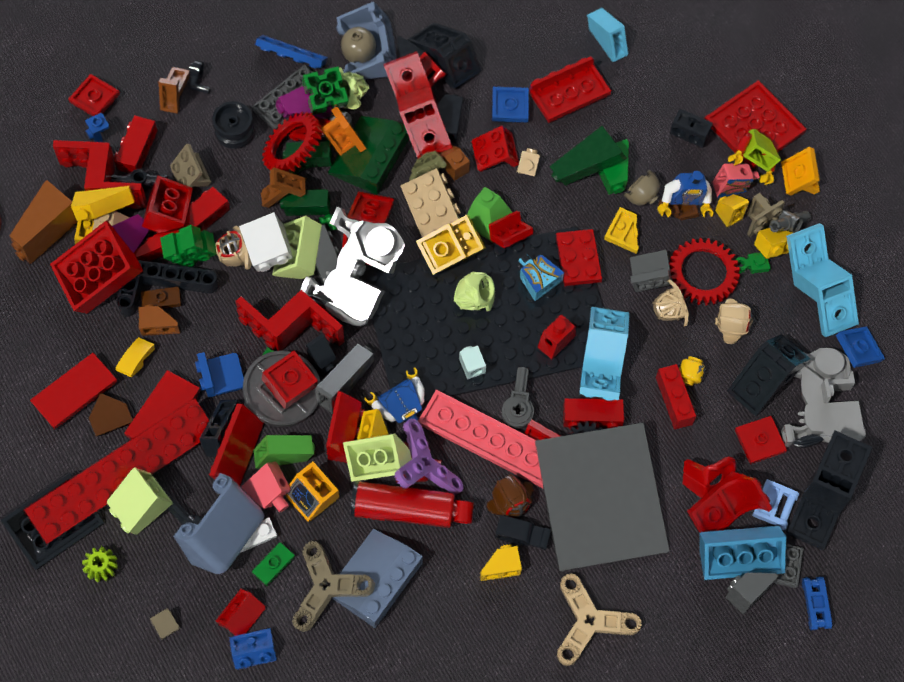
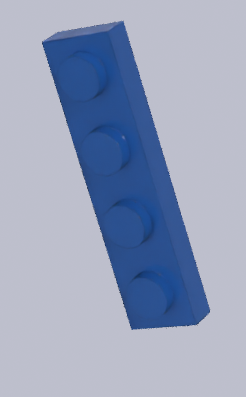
M264 35L258 37L255 43L256 46L261 47V50L277 52L278 56L291 57L294 61L308 63L313 68H321L327 63L328 57Z

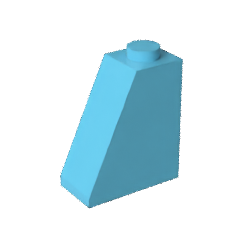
M603 8L588 14L589 30L611 61L615 62L627 56L628 50L624 25Z

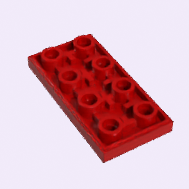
M91 353L30 401L55 430L96 399L100 393H104L118 381L97 356Z
M167 370L124 435L133 439L189 401L195 399L201 391L200 387Z
M237 404L232 413L230 423L225 431V436L209 474L213 479H216L222 473L231 477L239 486L264 424L243 404Z

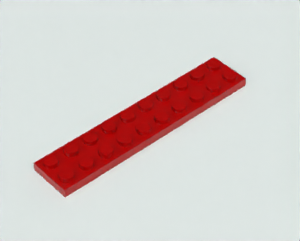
M193 399L23 510L45 543L48 544L107 505L108 499L134 467L153 474L199 444V438L209 419L197 400Z

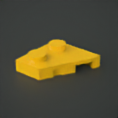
M620 207L605 234L604 240L637 254V214Z

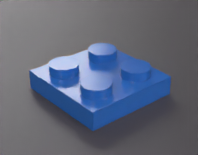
M493 87L492 121L528 122L529 88Z
M867 326L840 331L836 335L853 368L880 363L885 359Z

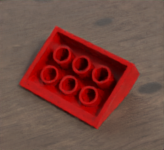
M104 221L50 264L73 311L86 314L143 271L135 254L108 221Z

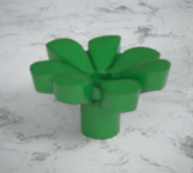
M330 214L318 218L320 223L329 224L330 231L337 229L336 226L330 224L332 219Z

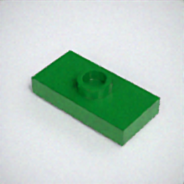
M279 543L254 568L252 574L268 586L295 558V555L282 543Z

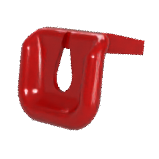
M728 456L705 467L687 459L684 461L683 485L702 498L717 485H710V482L719 474H722L721 480H723L730 472H736V461L733 457Z

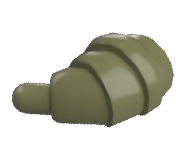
M437 151L427 152L416 160L411 170L412 174L409 181L436 168H445L447 163Z

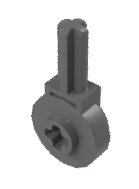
M525 367L517 369L515 390L511 391V397L504 402L501 411L505 424L514 429H522L528 426L534 415V407L531 401L528 400L529 393L526 392L529 370ZM516 409L520 410L519 415L516 414Z

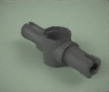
M785 210L781 213L778 220L771 221L770 229L772 232L789 230L793 233L798 232L803 223L810 221L811 215L808 211L792 213Z

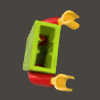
M751 129L742 136L736 147L737 152L728 157V162L735 160L733 166L742 163L743 157L741 154H743L745 158L766 171V174L760 175L759 181L764 183V185H768L774 182L772 172H774L776 164L781 159L772 141L758 132L757 129Z

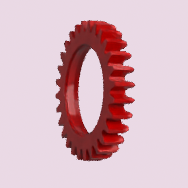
M308 112L295 113L294 117L290 115L288 121L284 119L283 125L278 124V130L274 129V135H269L270 140L265 142L268 146L263 148L265 151L262 154L264 157L262 161L265 162L264 165L269 170L277 168L289 173L290 170L295 172V165L301 168L300 162L307 163L305 160L306 156L312 158L309 152H316L313 146H319L317 139H322L319 135L322 134V126L319 120ZM305 125L307 133L299 149L285 159H276V151L282 139L294 128Z
M699 238L698 243L695 239H692L691 244L685 241L684 246L679 245L678 250H674L669 262L671 278L680 288L681 292L685 293L684 299L690 296V303L697 299V304L700 305L701 301L704 300L707 306L709 300H711L714 305L717 299L719 302H722L724 297L728 298L730 293L734 292L738 284L737 280L740 277V274H737L740 267H736L738 260H733L735 254L728 255L730 252L729 248L723 250V243L718 247L717 240L710 244V238H707L706 243L703 242L702 238ZM703 251L719 257L727 269L724 282L711 290H701L691 286L685 280L682 273V264L686 256L694 252Z

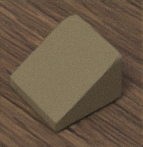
M168 608L150 618L161 639L180 629Z

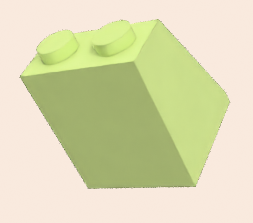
M134 467L108 499L107 504L110 506V513L121 521L120 526L126 533L137 535L171 506L173 502L151 473Z

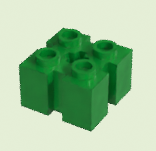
M339 66L325 69L323 75L320 76L318 72L303 75L302 84L305 94L311 95L309 96L308 104L312 115L326 112L328 106H332V109L336 106L338 108L347 107L349 100L345 87L340 88L342 76ZM325 88L326 91L328 90V93H323L322 89Z
M193 225L180 229L176 234L172 232L160 238L164 259L185 267H192L198 260L207 261L210 257L217 255L213 233L205 230L200 231V228Z

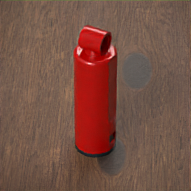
M355 481L350 515L351 517L450 528L452 521L472 524L474 503L454 501L455 494Z

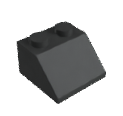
M745 573L742 577L738 575L727 588L729 592L725 598L744 615L772 586L778 575L776 573Z

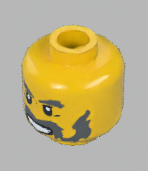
M688 356V359L682 360L679 371L685 385L693 386V383H701L706 370L702 360Z

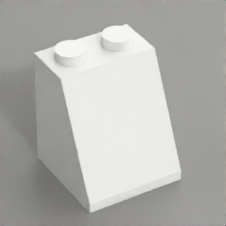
M274 212L239 226L252 265L257 272L268 271L272 266L285 264L289 259L293 258L284 224Z

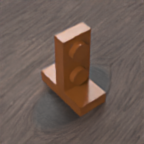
M172 67L167 79L160 78L158 82L160 110L178 113L180 109L179 97L190 77L189 70Z
M273 168L270 170V184L262 189L261 192L262 206L269 208L288 193L299 197L305 195L304 177Z

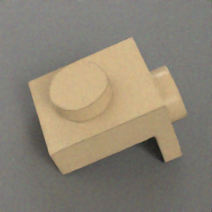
M527 148V151H522L517 172L531 176L536 175L538 162L541 155L537 154L538 150Z

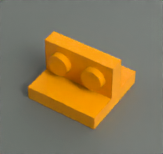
M808 147L781 162L786 194L792 196L801 190L812 194L820 192L818 184L820 180L814 148Z

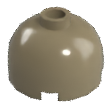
M353 27L343 35L341 50L348 61L352 63L354 61L365 63L376 53V40L373 34L366 28Z
M651 170L647 171L649 175L645 177L642 175L629 187L628 190L631 191L629 194L624 193V196L631 203L643 206L648 202L652 204L658 199L657 193L660 190V183Z

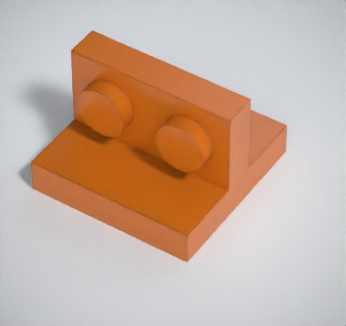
M336 106L331 110L336 118L322 127L323 133L340 156L353 146H356L360 153L363 152L366 147Z

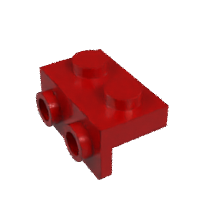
M515 211L489 224L490 240L503 248L510 247L512 244L532 235L533 227L522 222L520 212Z

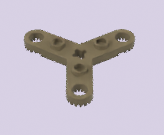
M316 541L305 544L306 546L303 547L304 550L302 551L314 586L292 620L293 626L302 632L308 631L313 627L332 597H366L372 594L375 589V582L368 575H334L323 546ZM317 547L318 552H316L315 556L311 557L309 555L310 550ZM328 581V583H330V586L324 589L323 585H326ZM368 581L367 589L360 590L361 583ZM303 616H307V623L300 625V619Z

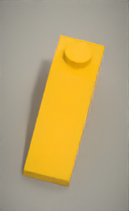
M130 186L75 192L71 208L77 221L96 219L135 203V199Z

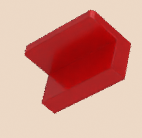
M240 589L215 621L220 626L228 629L234 636L246 634L265 610V606L252 593Z

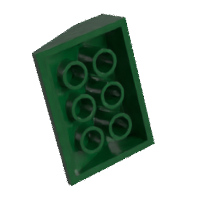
M361 116L354 127V131L366 149L360 153L357 147L353 146L341 156L338 154L328 174L377 195L408 142L409 135L405 125L394 120Z

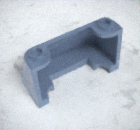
M371 2L337 17L338 25L336 28L340 35H344L353 27H363L369 30L376 40L375 55L365 63L354 61V63L346 64L343 70L344 73H356L363 76L364 80L388 77L383 64L397 59L392 27L388 16L375 2Z
M222 473L218 475L213 483L214 491L220 494V496L198 525L186 523L174 535V538L192 565L215 574L224 573L229 569L264 518L261 508L231 477Z

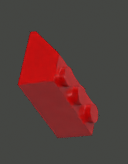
M157 176L151 189L142 227L158 233L184 227L193 188Z
M341 391L337 392L326 450L328 460L347 463L343 442L357 439L360 429L359 423L365 410L362 409V402Z

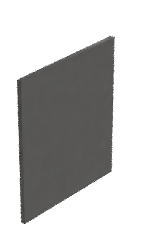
M644 423L535 441L559 571L564 572L565 570L670 552Z

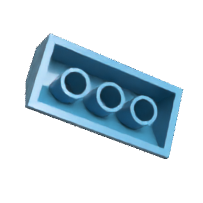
M780 526L699 532V550L704 580L735 578L738 575L742 577L745 573H785L786 536Z

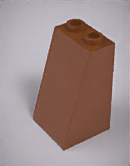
M48 180L43 183L9 235L13 242L11 246L17 251L15 254L20 260H26L30 264L78 222L71 208L72 201Z

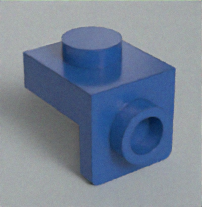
M99 113L85 120L88 127L85 131L89 139H93L95 142H103L100 132L109 129V124L102 113Z

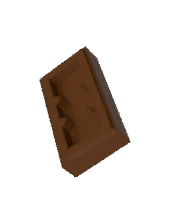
M179 287L141 291L142 307L154 305L165 309L181 306Z

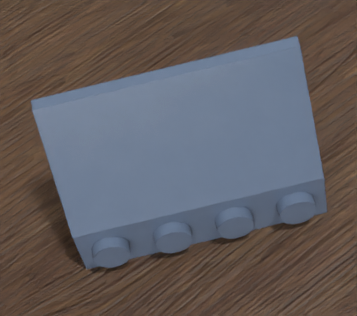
M373 529L340 574L368 575L375 582L374 591L366 597H332V599L376 628L422 565L423 556L407 545ZM368 581L361 583L360 590L362 591L367 589Z

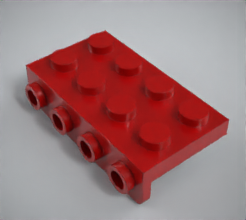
M593 57L582 58L579 62L567 65L557 72H551L548 76L541 79H535L530 84L529 93L548 123L611 95V90L593 64Z

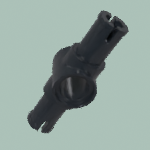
M135 169L128 173V175H111V182L141 183L143 190L146 191L154 185L157 176L168 179V174L151 175V173H146L143 169Z

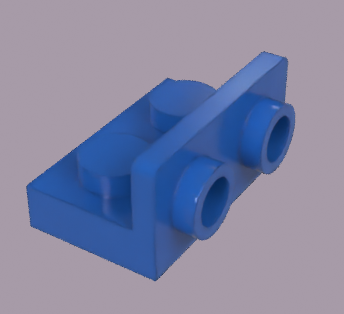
M270 628L229 637L235 669L247 668L276 660Z

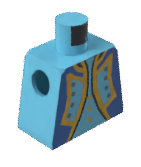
M524 254L519 259L523 266L520 270V279L535 301L563 281L564 272L543 255H539L532 260L528 254Z

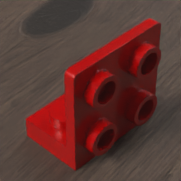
M500 126L472 139L476 165L480 172L503 161L512 167L519 165L513 133L504 126Z

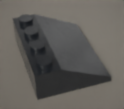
M69 472L0 517V521L35 570L104 523L96 511L48 544L45 543L23 509L73 478Z

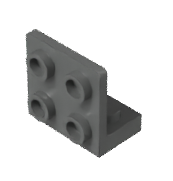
M666 250L630 258L633 275L630 278L635 292L670 285L667 281L669 279L672 281Z

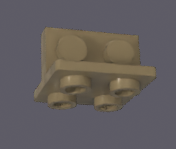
M186 144L170 165L176 181L191 188L193 186H209L211 180L199 154L193 152L190 144Z
M760 193L755 195L747 213L752 220L747 235L749 237L754 234L758 235L759 230H763L771 225V221L778 220L783 212L782 209L785 202L781 200L775 205L770 206L767 198L763 197Z

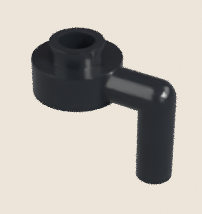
M195 60L189 68L192 76L189 88L209 94L210 87L197 84L198 79L203 75L205 63Z

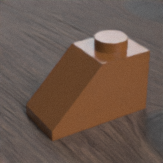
M452 146L451 149L439 153L447 163L444 169L454 181L469 173L470 161L460 148Z
M145 305L144 307H139V330L142 336L180 334L178 322L159 306Z

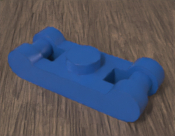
M816 577V579L811 580L810 578H802L810 630H817L818 627L831 629L832 619L824 577ZM817 587L818 592H812V588ZM822 613L823 619H817L816 614Z

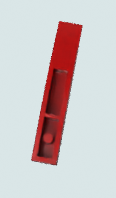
M214 187L204 191L199 199L189 204L184 227L193 225L200 228V231L206 230L230 210L228 200ZM184 227L156 233L153 237H149L141 247L135 250L134 254L137 260L150 262L162 257L163 251L160 238L172 232L176 234Z

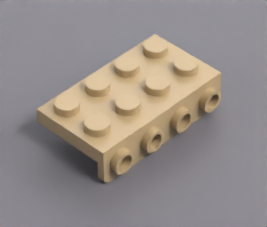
M437 168L400 185L422 238L460 219L458 214L461 211L457 203L453 204L452 201L454 195L451 189H447L445 185L448 181L444 173L440 174Z

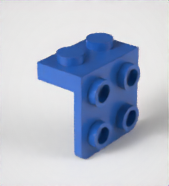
M205 352L197 354L198 361L195 362L197 372L202 373L203 378L199 379L201 389L206 390L208 398L243 389L244 378L236 353L208 360L206 359Z

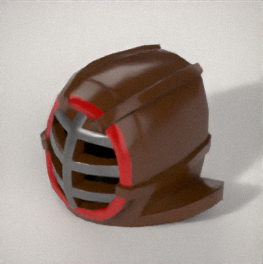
M509 474L506 478L497 481L492 492L493 499L487 502L486 508L495 515H504L511 518L522 516L532 503L533 486L528 481L521 483L515 476Z

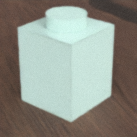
M468 346L460 351L459 360L467 379L485 374L486 364L478 346Z

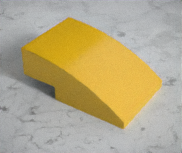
M465 215L416 241L433 275L486 249L469 215Z

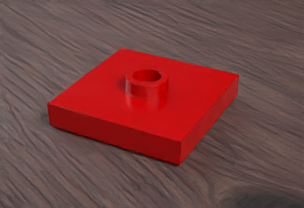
M90 74L68 100L71 104L91 116H95L99 113L103 114L120 95V92Z
M772 416L735 428L736 435L750 465L786 453L787 451Z

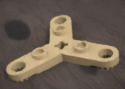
M567 574L562 578L560 588L577 622L558 649L557 658L561 664L566 666L574 664L595 632L634 635L640 630L641 620L639 616L633 613L596 610L578 576ZM573 580L576 583V588L573 590L567 589L565 582ZM586 616L595 619L592 626L589 623H585ZM627 619H633L636 622L634 629H629L625 626ZM565 649L571 650L574 655L573 658L570 660L563 658L562 651Z

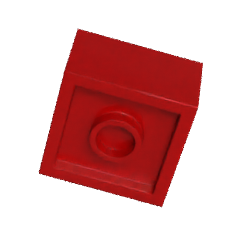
M295 350L262 373L261 378L284 409H287L315 389L318 383L317 378Z

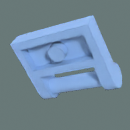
M767 479L762 490L769 497L772 510L768 512L762 509H755L752 516L772 525L780 526L782 530H786L789 515L794 502L798 500L799 493ZM782 495H785L787 500L780 518L775 517Z

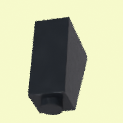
M445 94L437 106L450 142L457 143L463 97L455 94ZM427 133L424 136V139L433 140L434 138L432 133Z

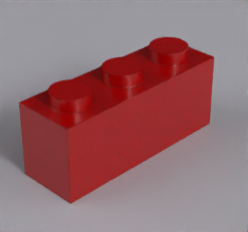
M134 115L132 122L130 121L127 126L126 136H123L121 139L119 152H116L114 156L117 170L131 173L135 169L142 168L158 131L155 121Z
M675 364L658 369L656 380L674 430L693 425L696 414L678 365Z
M565 398L563 404V427L571 429L570 427L573 426L577 428V422L584 425L585 420L589 422V426L592 422L596 423V428L599 426L607 429L621 427L624 423L623 399L608 401L605 399Z

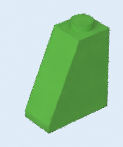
M266 435L253 450L255 467L260 469L266 463L275 461L278 465L308 461L315 452L312 437L308 435Z

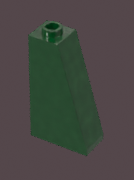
M601 126L549 167L552 169L553 173L551 175L557 183L561 181L564 185H568L626 160L627 157L605 128Z

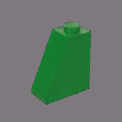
M627 139L616 142L627 159L598 171L608 195L618 194L626 189L629 148Z

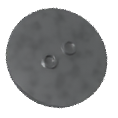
M273 351L262 355L250 365L243 381V397L248 409L262 422L275 427H289L303 422L314 412L318 405L316 392L313 389L287 409H284L261 380L262 373L291 352ZM299 355L302 361L306 364V366L310 369L313 375L317 378L318 386L320 384V378L316 369L307 359Z

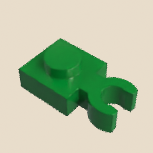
M762 253L748 254L747 259L743 257L736 258L738 264L743 265V267H740L739 273H743L747 269H750L751 274L769 272L770 270L769 261Z

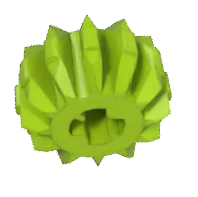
M101 546L99 552H97L96 548H93V554L86 553L88 559L82 561V564L85 566L83 572L88 573L87 577L90 580L95 577V581L99 582L101 577H103L107 581L108 574L111 576L115 574L112 569L118 568V565L114 563L117 561V557L112 555L113 552L110 549L105 552V548ZM102 561L103 566L98 567V563Z

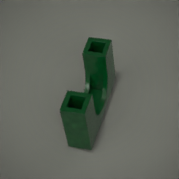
M320 141L319 146L314 145L313 147L316 149V152H309L312 158L306 156L305 160L307 163L301 161V168L295 165V172L290 170V173L299 175L304 169L310 167L332 166L333 150L330 141ZM303 142L286 143V150H283V159L295 153ZM328 189L305 190V195L302 197L288 193L280 199L281 209H284L286 216L330 214L331 198Z

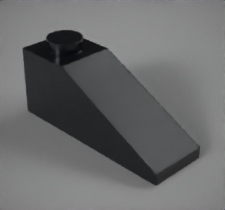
M220 400L199 438L207 457L217 456L236 405L239 404L238 400Z

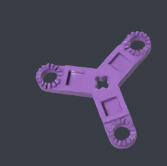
M413 418L405 422L403 428L406 431L405 434H407L406 439L412 460L395 472L397 483H400V486H403V488H407L423 476H426L442 489L448 490V493L457 495L463 491V483L460 478L432 458L421 424Z

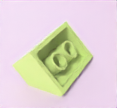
M307 216L284 224L293 258L289 259L285 264L275 265L272 275L303 279L306 276L314 275L321 224Z
M396 434L343 442L351 482L395 475L399 468L412 460L410 449Z

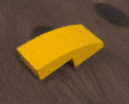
M138 337L118 362L116 371L132 378L143 367V360L155 350L154 344Z

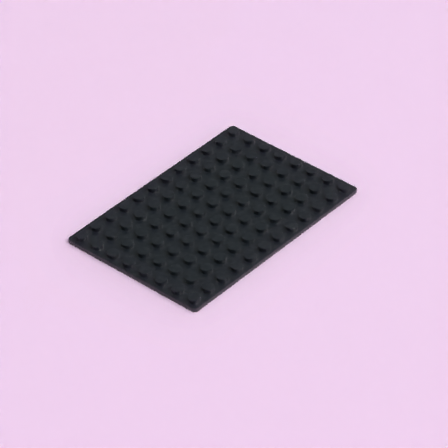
M570 227L528 236L524 240H520L506 248L496 243L485 245L486 249L434 275L425 258L396 264L393 274L378 268L365 271L362 275L363 281L385 291L372 319L390 389L407 379L406 371H408L409 375H414L413 368L417 369L418 377L424 387V403L430 401L436 390L452 397L515 383L519 367H525L529 370L528 380L582 368L591 307L603 308L596 284L564 286L562 281L535 301L520 279V270L523 266L519 262V259L524 254H528L532 260L539 255H543L561 269L556 233L579 231L577 227ZM471 272H482L492 278L495 297L490 311H486V307L480 310H461L456 302H454L456 287L464 276ZM560 315H563L576 327V336L551 360L538 348V344L544 330ZM468 346H478L486 364L485 374L467 379L459 360L460 351Z

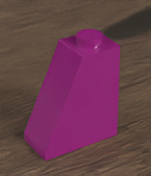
M302 86L279 97L276 101V109L284 118H289L290 115L294 117L295 113L300 114L301 112H308L310 114L308 99L311 95L305 94L304 87ZM328 106L326 112L313 116L316 118L330 117L332 107Z
M139 214L112 226L133 253L149 231V229L142 227L144 218Z

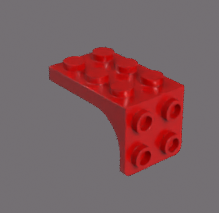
M732 471L687 512L699 532L725 530L739 516L750 510L762 509L770 512L772 506L770 505L769 497L761 489L762 485L759 480Z

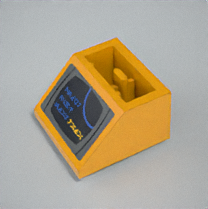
M311 462L297 473L289 484L290 491L285 495L309 523L339 499V490L318 466Z

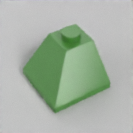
M484 187L474 199L467 215H469L478 234L491 241L489 224L513 212L499 195Z

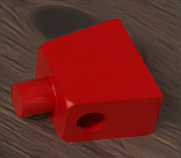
M560 315L544 330L538 348L552 360L576 336V327L563 315Z

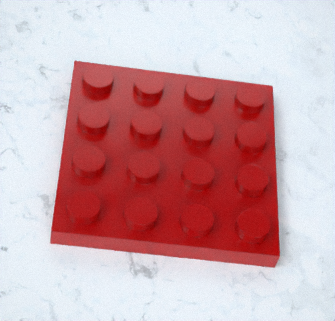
M759 80L705 117V120L713 123L711 129L734 153L737 152L736 147L742 136L751 129H757L758 132L768 137L777 152L806 132V128ZM741 154L743 157V162L745 164H748L751 170L758 167V165L751 162L750 160L745 158L743 154Z

